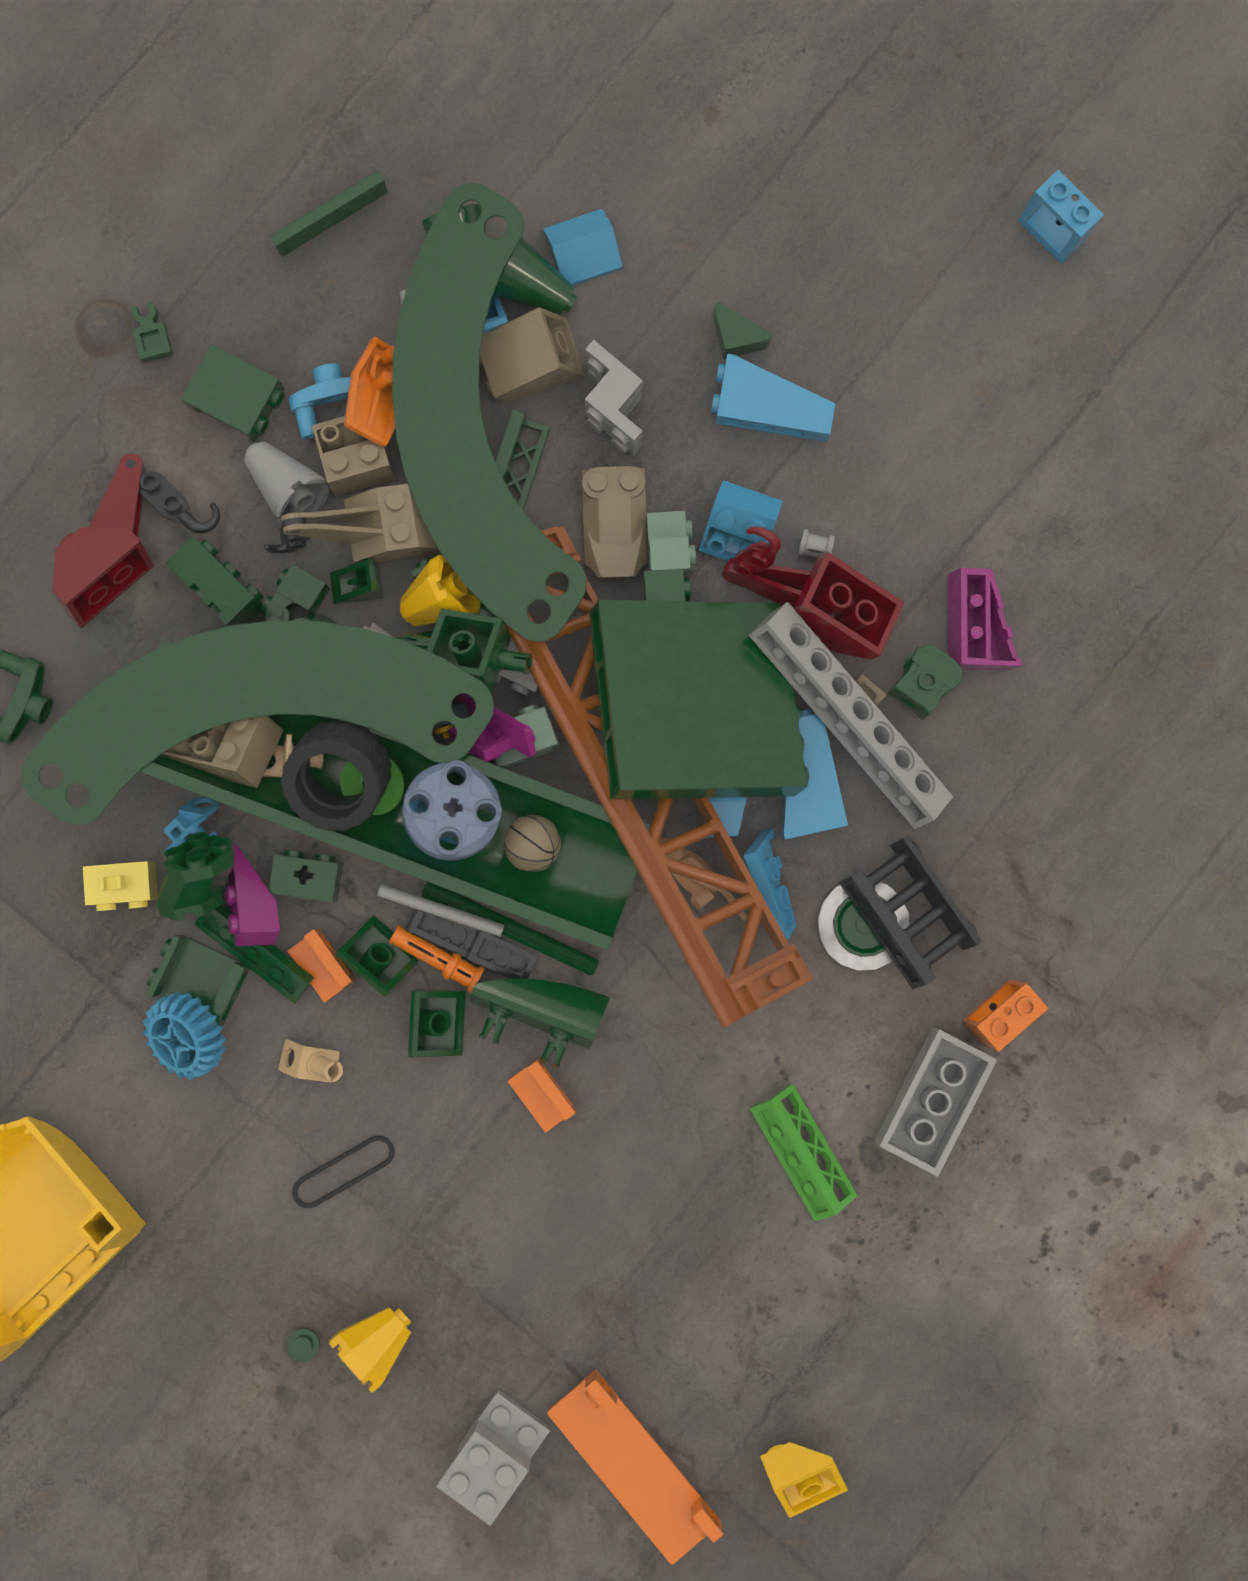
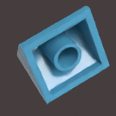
M603 209L543 228L557 271L572 285L623 269L613 227Z

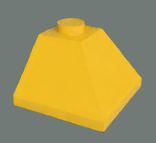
M791 1442L773 1446L767 1453L760 1456L773 1490L789 1518L848 1491L831 1456Z

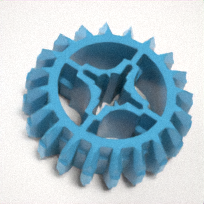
M177 992L167 997H162L146 1012L147 1018L143 1021L146 1026L143 1034L149 1039L146 1045L152 1048V1056H157L160 1060L159 1065L167 1066L169 1074L176 1072L180 1079L186 1076L191 1080L201 1075H206L222 1060L221 1056L226 1051L222 1045L226 1038L220 1034L223 1026L217 1024L215 1020L217 1015L212 1016L209 1012V1005H201L199 997L192 999L189 993L183 995Z

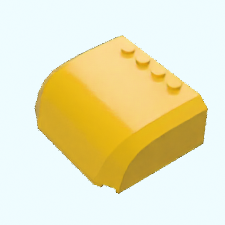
M24 1117L20 1120L0 1125V1362L29 1340L130 1243L146 1224L102 1171L70 1138L46 1122L32 1117Z

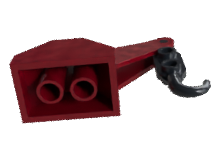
M136 454L123 456L90 526L81 527L75 533L66 535L56 548L52 592L67 615L82 629L154 567L141 540L138 538L142 497L165 519L184 525L190 531L201 534L210 532L218 525L221 516L218 506L213 502L210 503V508L213 512L211 519L206 522L197 521L192 516L185 497L160 473L145 471L141 458Z

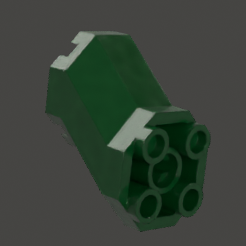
M202 831L190 835L189 840H186L177 847H171L164 851L166 875L157 898V908L160 916L175 921L185 920V913L194 912L195 917L205 916L224 903V884L234 865L235 850L232 840L216 835L209 836L207 832Z

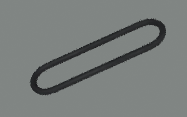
M374 1136L332 1159L295 1182L292 1191L294 1201L303 1208H312L387 1166L394 1157L393 1144L384 1136ZM374 1141H383L388 1145L390 1150L389 1156L381 1164L315 1202L304 1203L298 1198L297 1189L307 1179Z

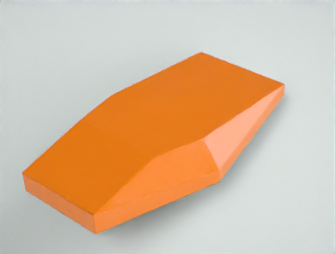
M374 336L351 372L344 427L384 448L387 446L395 430L392 399L394 345H389Z

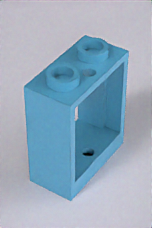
M1057 170L1035 191L1018 221L1063 264L1084 244L1104 214L1066 176ZM1077 196L1078 201H1073L1071 197Z

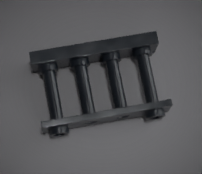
M907 835L890 845L896 855L868 875L859 870L844 878L839 884L910 987L915 989L927 985L936 978L931 971V966L959 945L962 950H966L979 945L982 941L977 935L975 926L964 917L923 858L920 847ZM904 865L914 881L888 901H882L875 890V885ZM920 892H923L933 908L905 929L901 928L894 918V912ZM941 918L951 934L926 954L920 955L912 944V939Z

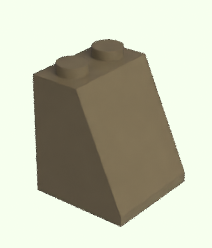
M539 307L483 334L480 363L485 368L488 377L486 380L487 388L495 399L511 402L586 377L566 317Z

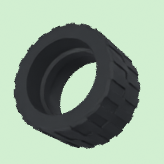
M339 719L321 722L304 734L284 763L283 775L281 776L284 798L287 799L288 806L300 819L318 829L345 831L352 827H357L373 814L387 789L391 777V761L387 755L388 751L376 734L371 733L368 728L362 725L360 726L349 721H340ZM320 754H333L348 760L360 772L364 781L365 791L356 795L342 796L326 790L313 776L310 768V758Z

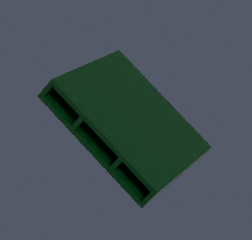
M598 600L589 612L610 800L796 796L808 787L809 771L804 764L803 751L805 744L799 730L800 709L795 702V689L749 636L770 613L781 606V603Z

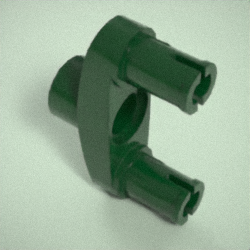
M0 650V669L19 676V682L3 718L0 717V741L11 744L20 736L29 720L40 725L47 720L53 707V699L40 694L45 675V666L42 661L32 657L26 659L5 650Z

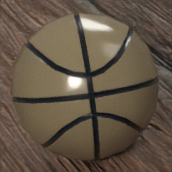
M538 815L521 816L513 821L505 832L503 840L504 852L514 867L528 872L543 871L550 867L559 856L561 850L560 834L555 825L545 817Z

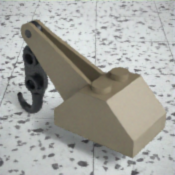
M409 484L377 487L344 499V509L321 512H295L282 515V527L279 529L282 544H266L264 546V549L270 553H290L305 548L307 546L306 542L311 538L348 544L351 547L353 564L366 559H374L376 563L442 554L419 513ZM347 522V526L326 525V524H308V523Z

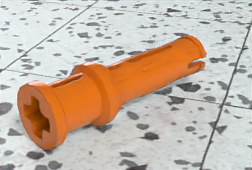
M398 925L389 941L390 944L440 970L444 979L448 980L451 978L467 987V992L469 993L472 992L473 987L477 984L485 970L482 966L477 968L461 959V954L453 953L451 955L403 929L400 925ZM409 942H412L415 945L423 948L424 950L432 953L434 957L410 945ZM438 958L448 962L447 965L439 961ZM457 969L466 972L467 974L471 975V977L462 974Z

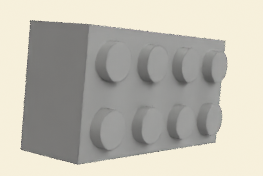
M932 1026L874 1142L885 1150L938 1177L997 1059Z

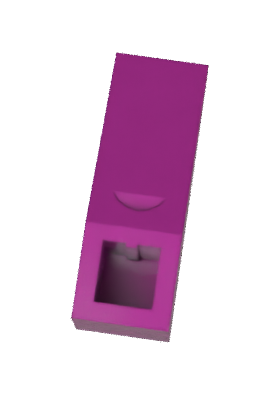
M233 844L235 850L234 865L228 876L229 885H226L225 889L226 904L231 905L232 915L228 917L229 934H234L235 946L274 945L280 933L277 901L238 845Z

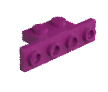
M465 693L457 695L455 697L456 703H465L470 716H472L476 710L474 698ZM494 707L490 722L469 752L485 762L497 759L502 753L511 748L531 758L536 755L534 746L535 735L528 725L519 722L509 714H505ZM455 726L448 729L452 742L455 741L457 736Z

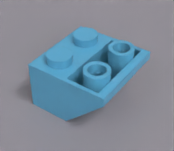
M723 480L698 551L728 561L751 544L758 541L769 543L759 535L747 534L746 530L750 527H763L773 532L783 501Z

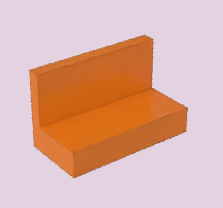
M316 928L303 936L304 939L287 952L295 963L314 977L310 984L325 1003L353 983L356 978L345 963L335 955V949L322 931Z
M539 1058L507 1081L545 1133L562 1120L566 1121L576 1113L575 1106Z

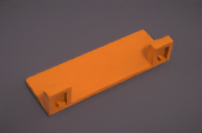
M597 1369L548 1409L547 1414L670 1564H675L706 1536L715 1543L724 1535L721 1519Z

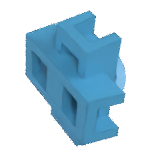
M203 796L194 798L179 808L178 815L163 829L164 833L173 841L165 850L177 847L186 840H189V834L206 832L200 825L218 810L219 802ZM202 803L212 804L205 808L195 807L196 805ZM214 831L209 836H217V833Z

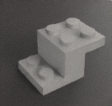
M593 339L585 349L586 368L588 369L587 374L597 385L585 398V411L588 418L586 422L596 432L601 433L604 431L612 438L610 442L620 452L625 454L628 451L634 456L642 447L643 431L630 421L627 416L642 399L643 380Z
M498 1389L460 1442L456 1457L441 1476L436 1487L491 1526L529 1472L531 1457L548 1435L551 1427Z

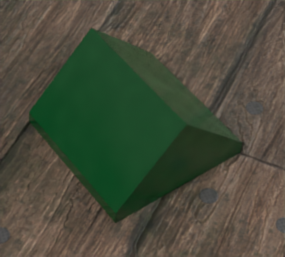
M373 915L335 955L381 995L386 997L395 990L418 963L419 959L390 944L389 941L394 932Z
M415 989L411 991L408 1057L462 1056L466 991Z

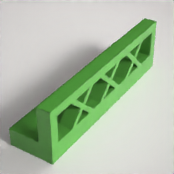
M793 1084L787 1085L773 1097L761 1101L750 1108L814 1221L837 1215L858 1196ZM786 1096L793 1105V1115L787 1112L781 1102ZM801 1126L805 1127L809 1133V1143L805 1142L800 1135ZM817 1154L822 1155L825 1161V1171L821 1170L817 1164ZM833 1182L838 1183L844 1194L840 1200L837 1199L833 1192Z

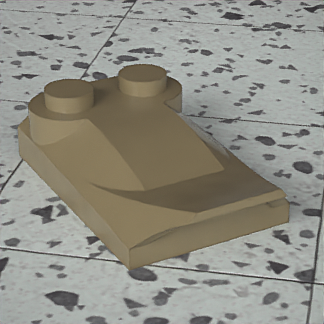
M614 466L582 470L585 567H589L598 578L636 577L639 570L643 566L648 565L645 468Z

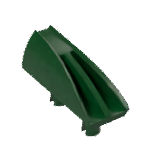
M514 978L477 983L472 989L470 1002L490 1010L483 1029L479 1034L480 1038L485 1040L492 1027H495L492 1043L499 1044V1039L507 1019L512 1018L550 1034L540 1061L546 1063L552 1051L555 1050L553 1067L559 1068L568 1042L590 1049L610 997L564 983Z

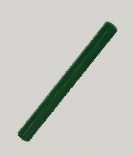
M427 882L423 888V898L504 924L502 935L583 973L593 975L598 967L599 961L446 888Z

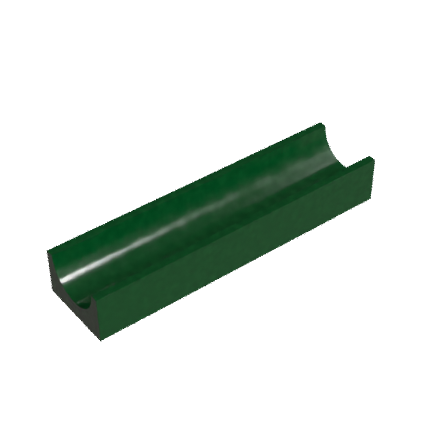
M161 639L158 649L172 642ZM268 715L272 721L283 729L277 745H283L286 735L292 734L294 747L310 728H314L317 724L324 721L337 720L316 715ZM368 728V730L376 734L382 745L386 747L388 757L397 764L402 772L404 793L400 802L391 811L381 815H371L369 819L364 820L363 824L345 831L318 829L300 819L288 806L287 799L284 798L281 777H262L258 788L225 780L165 757L162 754L139 771L606 950L609 949L638 871L602 805L467 754L459 759V761L483 773L497 791L502 812L498 828L487 846L471 857L460 860H441L424 853L413 843L405 829L402 814L403 803L412 781L427 768L441 763L428 759L403 742L372 728ZM323 754L322 768L310 767L312 774L323 788L334 794L344 796L340 786V777L348 760L333 754ZM273 755L266 769H270L275 765L276 761ZM450 773L447 775L448 781L453 785L464 783V779L460 774ZM480 809L477 811V817L481 821L490 822L493 820V815L489 810ZM538 815L545 817L555 825L560 834L561 850L559 856L550 867L543 871L528 872L514 867L504 852L503 840L505 832L510 824L521 816ZM643 821L646 829L649 830L651 824ZM439 840V844L444 850L450 851L457 847L456 845Z

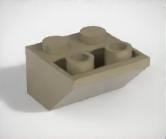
M345 416L312 425L326 480L335 497L396 480L387 448H383L344 427Z

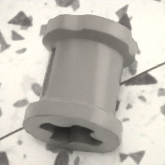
M804 529L797 557L802 558L804 555L818 558V556L827 551L831 553L835 536L829 535V537L815 535L809 533V530Z

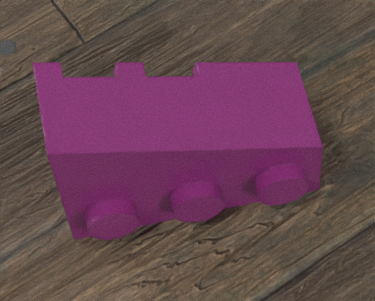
M959 568L948 574V655L962 669L1009 671L1023 666L1020 656L1017 657L1011 639L1014 637L1011 627L1008 628L1002 611L1004 605L992 569Z

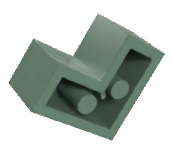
M685 511L647 513L649 571L683 569L684 578H688L689 572L694 570L696 565L695 545H689V539L693 538L692 520H686Z
M537 704L519 710L520 716L514 717V719L528 725L533 730L536 755L529 758L518 750L511 748L495 759L497 766L505 769L560 749L545 707L538 708Z

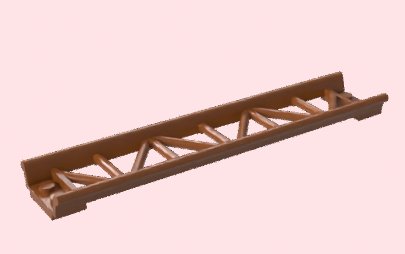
M554 526L541 531L551 542L580 563L582 559L564 527L558 528V526ZM555 572V573L551 574L550 576H553V575H556V574H559V573H562V572ZM587 580L585 595L576 609L588 614L568 620L561 632L552 639L542 642L530 641L522 637L506 623L505 626L518 651L532 654V667H528L532 677L720 1024L725 1028L785 994L813 980V977L795 944L789 945L708 798H693L706 821L705 824L661 844L658 842L673 799H659L649 830L646 829L631 799L610 800L605 752L592 730L594 728L602 731L601 717L587 713L600 707L599 697L596 694L580 700L594 664L592 636L589 639L571 687L568 686L546 645V642L590 627L589 612L598 601V598ZM546 585L547 591L552 596H561L566 593ZM528 612V617H529V619L531 620V622L534 623L533 619L531 618V616H530V614H529V612ZM713 834L737 879L668 858L666 855ZM671 873L744 896L695 919ZM750 908L730 976L727 977L703 930ZM761 921L778 952L747 967Z

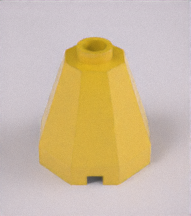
M440 554L427 563L403 594L400 602V613L403 619L413 626L435 624L441 609L477 614L480 612L481 601L461 581L443 554Z
M388 1307L338 1331L329 1340V1344L332 1348L339 1344L337 1348L339 1351L338 1356L364 1385L370 1380L367 1385L368 1389L373 1393L383 1384L410 1336L411 1331L407 1326L411 1321L400 1308L393 1311Z

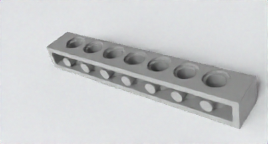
M788 602L770 613L749 634L750 638L914 829L934 821L953 798L952 794Z

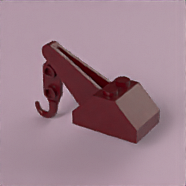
M750 527L746 530L747 534L759 535L769 543L758 541L738 552L734 558H730L722 572V577L725 580L751 590L775 603L783 605L788 602L829 651L868 660L881 656L905 602L828 551L818 556L811 571L775 566L773 564L776 560V555L782 546L780 538L772 531L763 527Z

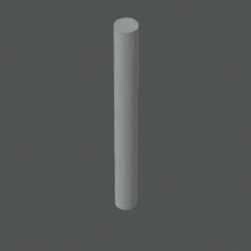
M381 884L377 894L379 897L501 937L504 924Z

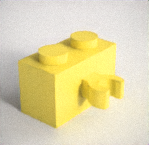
M145 861L83 867L85 905H96V911L116 910V903L127 902L129 909L148 907V901L157 900L156 862Z

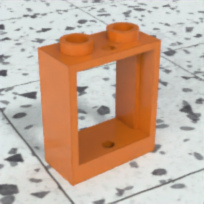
M1009 979L966 1016L962 1022L983 1046L999 1052L1049 1008L1027 983ZM991 1003L996 1004V1009L993 1011L989 1008Z

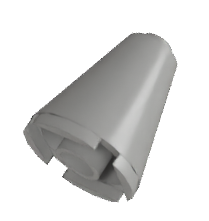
M257 442L248 447L244 463L275 519L281 525L282 515L295 512H318L330 492L329 487L326 485L327 481L323 476L268 442Z

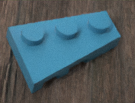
M773 828L762 830L743 855V862L786 940H788L796 928V921L788 888L785 885H780V868H782L780 856H773L770 840L775 839Z

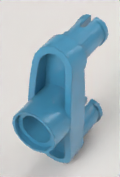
M338 363L325 364L314 368L312 373L315 384L294 393L288 398L291 412L295 413L302 440L315 438L312 425L317 424L313 410L316 406L348 399L351 377L343 378L340 364Z

